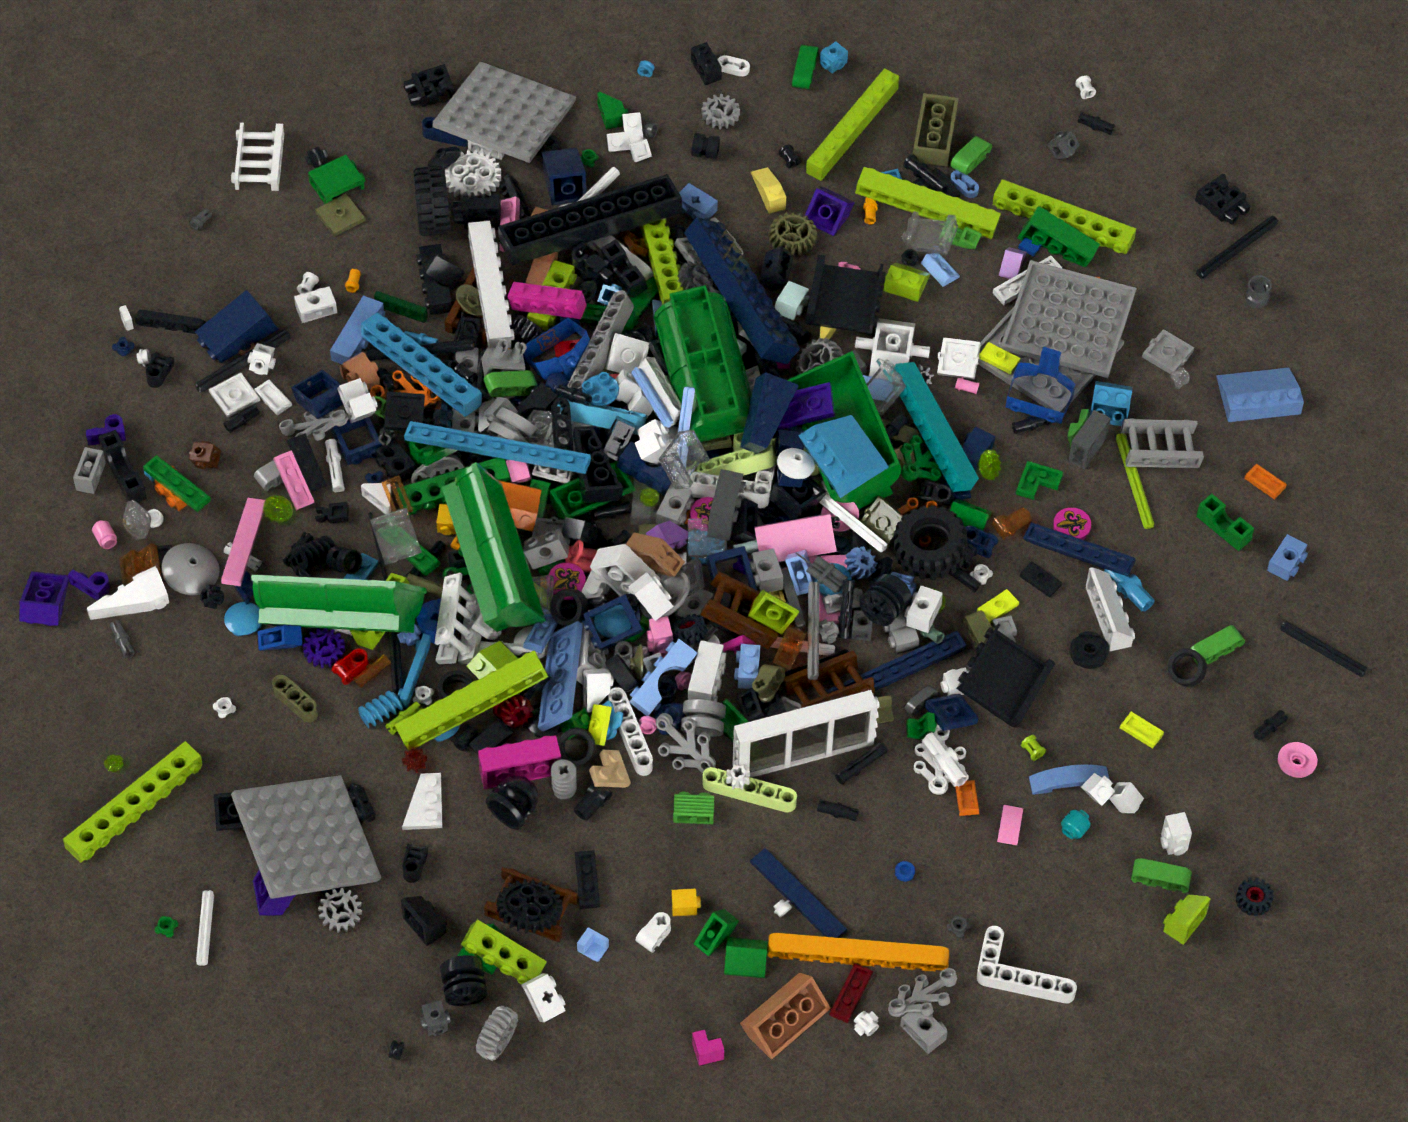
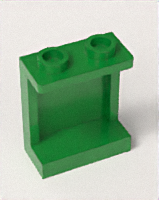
M343 155L308 172L309 183L324 204L357 186L361 190L364 189L365 177L362 172H358L355 162L350 160L347 155Z

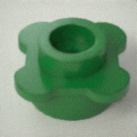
M586 149L582 151L580 158L584 165L592 168L595 166V161L599 159V156L595 151Z
M168 916L160 917L158 926L155 927V933L164 934L167 938L172 937L174 929L178 927V921Z

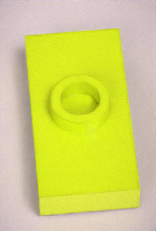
M990 342L986 344L979 354V359L1010 375L1021 359Z
M1006 589L977 608V611L982 610L991 624L993 619H998L1017 607L1019 601Z
M593 704L588 732L592 734L595 745L605 746L612 707Z
M1132 711L1120 725V729L1152 749L1164 735V731Z

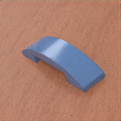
M1071 765L1029 776L1032 794L1050 793L1053 789L1082 786L1094 773L1100 777L1106 776L1108 779L1109 775L1105 766Z

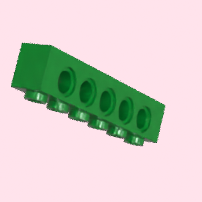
M494 458L478 463L486 471L494 472V477L497 480L512 482L506 459ZM468 467L394 489L400 511L406 515H413L420 509L429 510L435 508L437 504H447L442 487L454 482L456 476ZM434 489H440V493L437 496H431V493ZM417 494L422 495V498H421L420 501H418V502H414V501H413V498H414L415 495H417Z

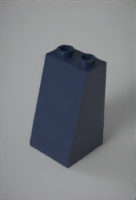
M577 148L541 152L542 167L551 205L577 202L587 192L586 173Z
M246 290L197 329L195 333L199 337L197 339L199 344L203 348L208 347L207 353L213 360L217 358L222 363L238 354L240 350L243 351L250 347V344H255L279 329L265 310Z

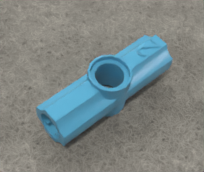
M1104 569V572L1109 573L1111 579L1116 582L1117 591L1121 592L1125 599L1129 598L1141 612L1148 610L1154 604V598L1142 587V583L1136 575L1129 574L1127 577Z

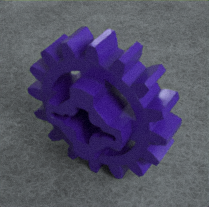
M318 628L316 634L310 632V638L305 637V644H303L304 657H307L308 663L313 661L314 667L321 664V669H323L327 664L331 668V663H336L338 658L343 659V653L345 652L344 639H341L340 633L335 635L334 629L328 632L324 628V631L321 632Z

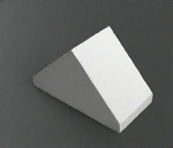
M391 483L362 484V496L388 517L391 516Z

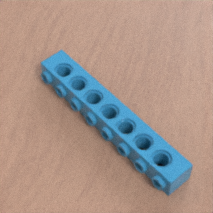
M377 312L361 323V336L464 417L481 406L482 393L478 388L473 387L465 378L460 377L451 367L442 363L438 357L433 356L425 347L415 342L412 337L402 332L399 327L393 325L386 317Z

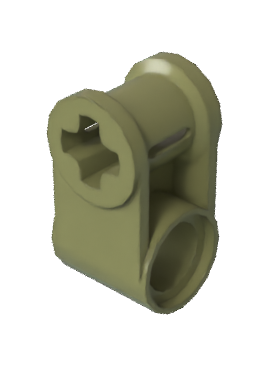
M766 664L762 665L752 684V688L755 692H758V698L761 702H769L775 697L778 688L785 678L784 668Z

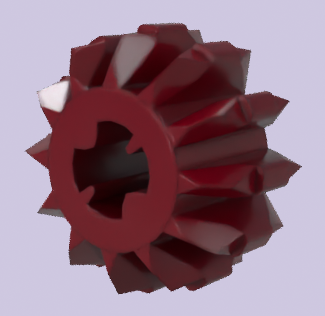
M522 695L512 696L509 700H505L504 705L500 706L502 711L499 714L503 722L514 729L517 726L522 728L523 723H528V718L533 717L531 712L534 709L530 701Z

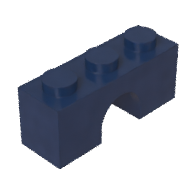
M778 430L774 441L776 456H779L783 450L789 448L803 450L804 445L798 436L801 432ZM779 468L777 470L778 486L801 488L803 480H806V478H790L783 474Z
M632 441L621 454L616 465L622 472L631 475L637 481L646 484L655 492L664 496L670 485L675 482L680 471L665 461L656 468L647 466L644 460L641 459L637 447Z

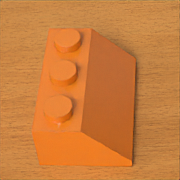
M498 480L503 485L516 528L533 531L538 513L541 489Z

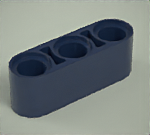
M426 117L422 120V134L426 139L462 147L468 146V140L434 128L433 121L435 117Z

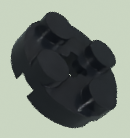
M1082 632L1071 642L1070 656L1077 666L1087 669L1101 667L1108 658L1109 644L1096 632ZM1087 647H1091V650L1094 652L1088 653L1085 650H1087Z

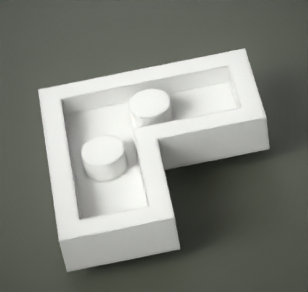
M640 112L622 114L624 132L607 134L609 152L630 150L629 144L643 140Z

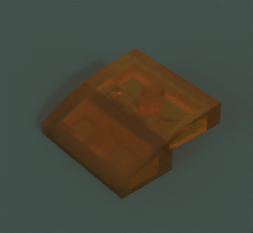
M150 543L139 552L131 550L119 558L124 586L134 581L132 577L154 566L158 569L161 577L157 545Z

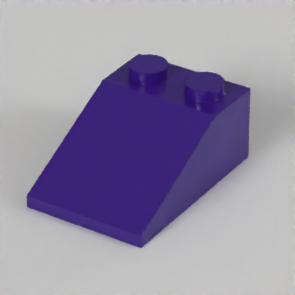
M31 571L20 599L19 621L29 624L39 623L48 626H58L69 582L68 575Z

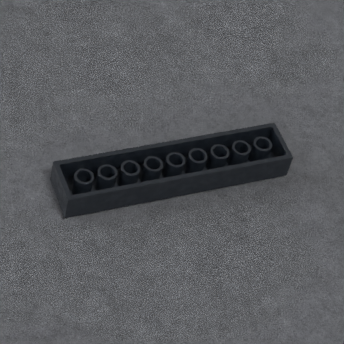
M666 174L498 226L499 242L513 266L577 246L581 242L587 243L681 214L682 197L669 175Z

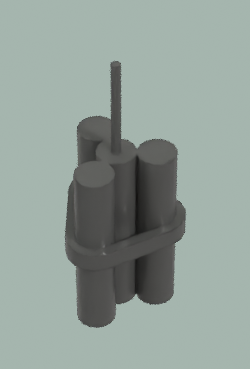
M796 552L799 557L810 564L806 572L816 578L819 584H824L834 593L840 592L843 587V579H848V577L836 569L833 563L829 564L818 556L812 564Z

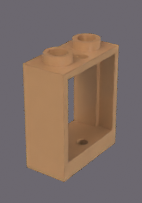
M633 533L626 543L655 573L675 577L685 562L661 538Z

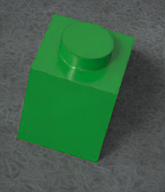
M597 92V104L606 130L622 127V114H629L628 109H624L622 101L602 92Z
M725 909L713 912L695 940L694 945L707 956H710L731 935L739 920Z

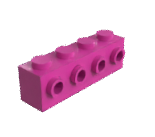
M513 282L508 294L512 310L581 319L586 308V301L583 292L580 290Z

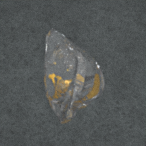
M128 501L122 520L124 528L136 541L143 538L146 539L151 528V516L136 501Z

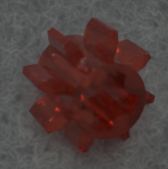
M412 747L411 750L404 752L406 758L402 760L403 765H407V771L412 769L418 773L420 768L425 769L424 762L427 761V755H423L422 748L419 750Z

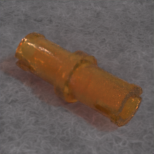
M382 654L372 664L366 665V669L353 678L354 682L362 688L373 677L376 678L378 673L386 666L390 665V660L386 655Z

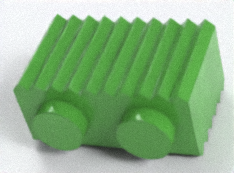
M688 792L674 794L673 823L713 824L714 795L709 793L691 795Z

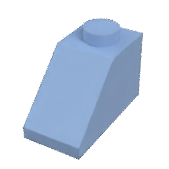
M806 550L797 552L810 562ZM796 552L788 554L785 561L796 595L808 593L809 583L813 581V576L806 572L810 564L799 557Z

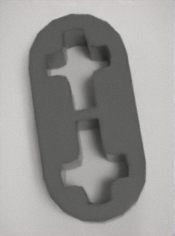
M929 685L910 699L904 709L911 716H914L925 707L926 700L935 699L938 692Z

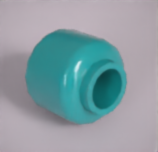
M1071 810L1061 821V831L1070 839H1080L1091 826L1089 815L1083 810Z

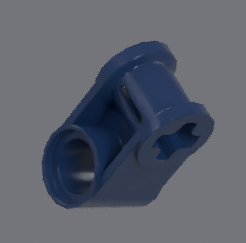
M966 526L967 537L972 538H967V543L976 547L978 555L990 558L993 547L998 543V538L974 526Z

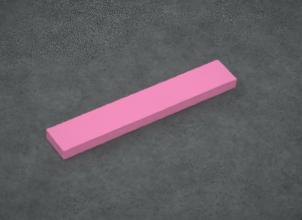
M247 498L221 578L222 584L241 586L266 508V500Z

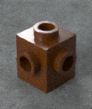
M208 441L194 442L189 452V460L199 469H206V467L217 469L222 451Z

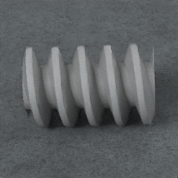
M561 759L553 763L551 767L552 789L557 798L568 799L576 793V768L571 761Z

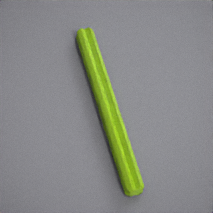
M1125 433L1117 434V445L1143 527L1151 529L1154 527V521L1137 468L1126 467L1125 460L1129 450H1131Z

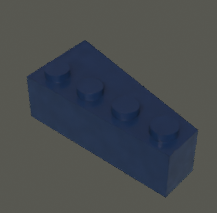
M764 373L755 379L740 448L756 454L767 449L799 385L769 373Z

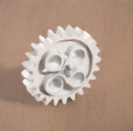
M467 150V154L461 151L457 161L445 168L446 186L449 189V193L454 192V197L460 195L461 200L463 196H469V198L473 196L484 198V194L491 196V191L496 192V187L500 186L501 168H499V163H496L495 158L490 159V154L484 156V151L480 154H477V150H474L473 153Z

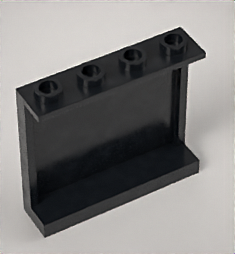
M998 623L994 628L989 627L984 634L986 638L984 643L981 641L975 649L977 654L968 661L966 666L969 668L959 676L957 681L960 683L956 689L1009 726L1015 728L1022 722L1053 669L1055 662L1051 659L1043 662L998 631L1000 627Z

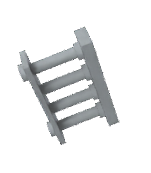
M1124 419L1120 433H1129L1132 450H1129L1125 460L1126 467L1199 468L1204 458L1203 451H1194L1191 437L1198 424L1197 421ZM1137 433L1147 434L1150 450L1139 449ZM1155 434L1166 435L1168 451L1157 449ZM1173 434L1184 435L1186 451L1176 450Z

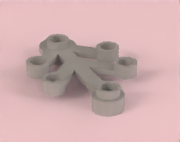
M336 410L327 413L323 418L317 419L307 411L304 413L306 422L294 424L293 420L287 419L279 424V428L285 436L294 434L295 430L306 429L296 434V436L305 433L308 436L312 433L315 440L318 441L325 438V432L332 427L345 425L349 415L344 410Z
M662 713L658 716L655 722L657 728L669 733L680 744L669 745L668 743H662L658 748L659 754L661 756H667L669 753L690 754L694 758L684 759L683 757H676L672 762L674 769L681 770L683 767L698 768L703 773L707 768H716V761L709 752L710 735L708 733L702 732L697 737V742L701 745V753L696 749V722L694 719L688 718L683 723V728L687 733L686 739L672 726L673 719L669 714ZM701 737H705L707 741H703ZM662 747H665L667 752L663 751ZM676 761L681 762L682 766H679Z
M952 968L942 970L940 972V980L926 987L929 984L927 976L923 974L918 975L915 978L916 984L913 993L909 985H901L898 988V997L889 1003V1014L901 1017L907 1012H921L923 1016H929L934 1012L932 1004L929 1002H938L941 1006L948 1005L950 1003L948 993H931L943 986H954L957 981L955 970ZM916 1002H926L923 1004H915Z

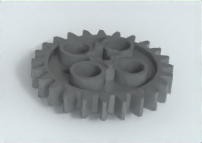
M689 261L688 264L684 263L677 277H679L678 282H681L680 286L686 288L685 290L706 285L708 292L721 294L702 262L699 264L697 261H694V263Z

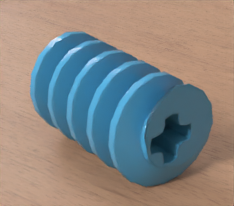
M387 691L385 696L381 694L379 700L374 698L372 704L367 702L365 707L360 706L358 711L362 721L369 729V723L375 727L377 726L376 719L382 723L383 715L389 719L390 711L396 715V708L403 711V706L394 692Z

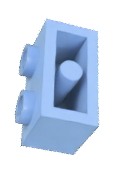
M741 644V650L736 652V663H739V668H735L734 679L738 680V688L740 689L752 688V684L759 673L760 645Z

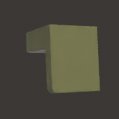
M877 697L880 706L877 708L879 716L876 718L877 723L894 721L891 707L892 697Z

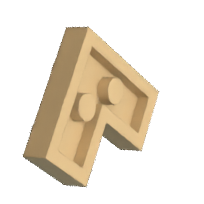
M602 750L599 756L603 766H592L589 769L594 786L628 787L631 782L619 750Z

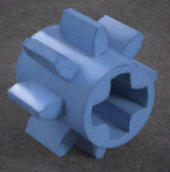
M414 624V633L400 632L397 634L400 643L412 646L417 643V640H420L419 635L422 633L418 625Z

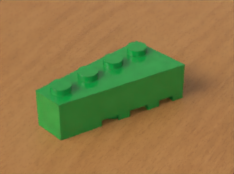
M1040 206L1036 208L1017 237L1021 241L1024 238L1033 240L1032 244L1037 246L1040 244L1047 248L1049 253L1053 255L1061 254L1063 259L1083 267L1089 264L1100 245L1093 238L1086 236L1077 228H1073Z

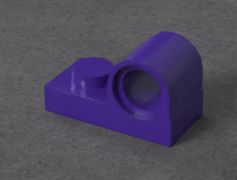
M112 414L105 419L104 428L86 430L88 446L100 444L98 436L113 430L117 431L121 441H126L122 418L117 414Z
M75 570L68 574L71 585L97 601L110 591L109 579L104 572H95L89 579L84 573H78Z

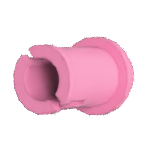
M964 377L957 379L955 388L958 391L963 390L977 394L979 383L963 379Z

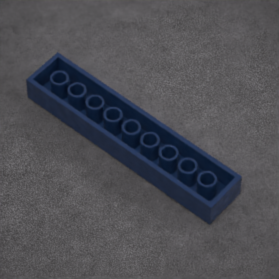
M696 217L684 234L719 291L726 298L727 304L762 359L788 364L800 350L796 343L797 340L791 335L788 330L789 327L783 322L780 313L773 306L772 300L765 293L764 287L760 285L757 276L750 269L749 263L743 258L741 250L737 248L734 239L728 234L726 226L721 222Z

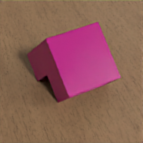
M705 1030L692 1033V1045L699 1066L724 1060V1047L721 1038L708 1041Z

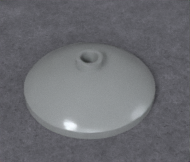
M194 543L179 544L171 548L163 558L161 569L166 583L175 591L185 595H200L204 588L207 589L208 584H216L220 572L219 563L213 553L207 548Z
M678 571L675 577L660 576V583L672 597L669 601L674 606L661 617L669 616L678 610L689 594L690 580L681 571ZM640 603V609L643 615L648 619H653L652 616L648 613V611L644 608V606Z

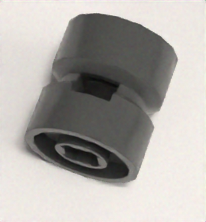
M1256 275L1250 278L1245 295L1246 303L1249 306L1263 308L1268 304L1272 289L1270 279L1263 275Z

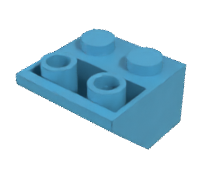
M1096 381L1090 415L1096 410L1111 418L1110 425L1122 426L1124 419H1128L1133 387Z

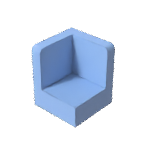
M589 927L577 942V951L596 962L600 961L609 948V939Z

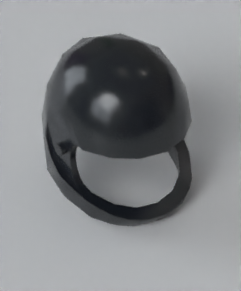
M511 776L492 789L486 798V804L491 813L500 822L511 829L518 830L525 825V820L528 819L527 816L534 812L538 803V790L535 784L526 777Z

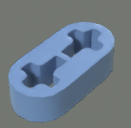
M957 170L951 173L950 181L964 196L974 198L978 195L979 185L970 176Z

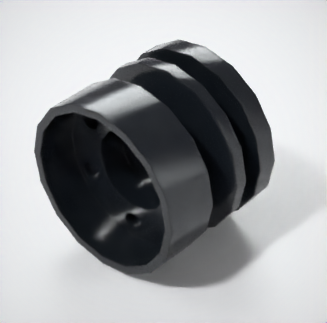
M883 574L861 596L860 607L866 617L873 623L880 626H888L910 604L912 600L911 592L908 586L898 577L891 574Z
M473 955L456 956L443 962L440 966L442 983H444L445 1001L449 1005L463 1006L475 1004L485 999L488 995L486 981L483 978V964L479 957Z

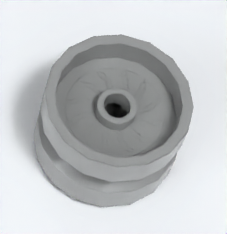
M500 407L496 417L501 423L492 422L487 431L494 437L528 443L523 436L531 437L536 427L513 411Z
M702 699L684 701L683 714L686 717L681 720V731L686 733L683 723L686 719L692 718L696 722L695 735H700L702 732L708 733L710 737L723 735L724 723L721 719L725 718L726 706L724 704Z

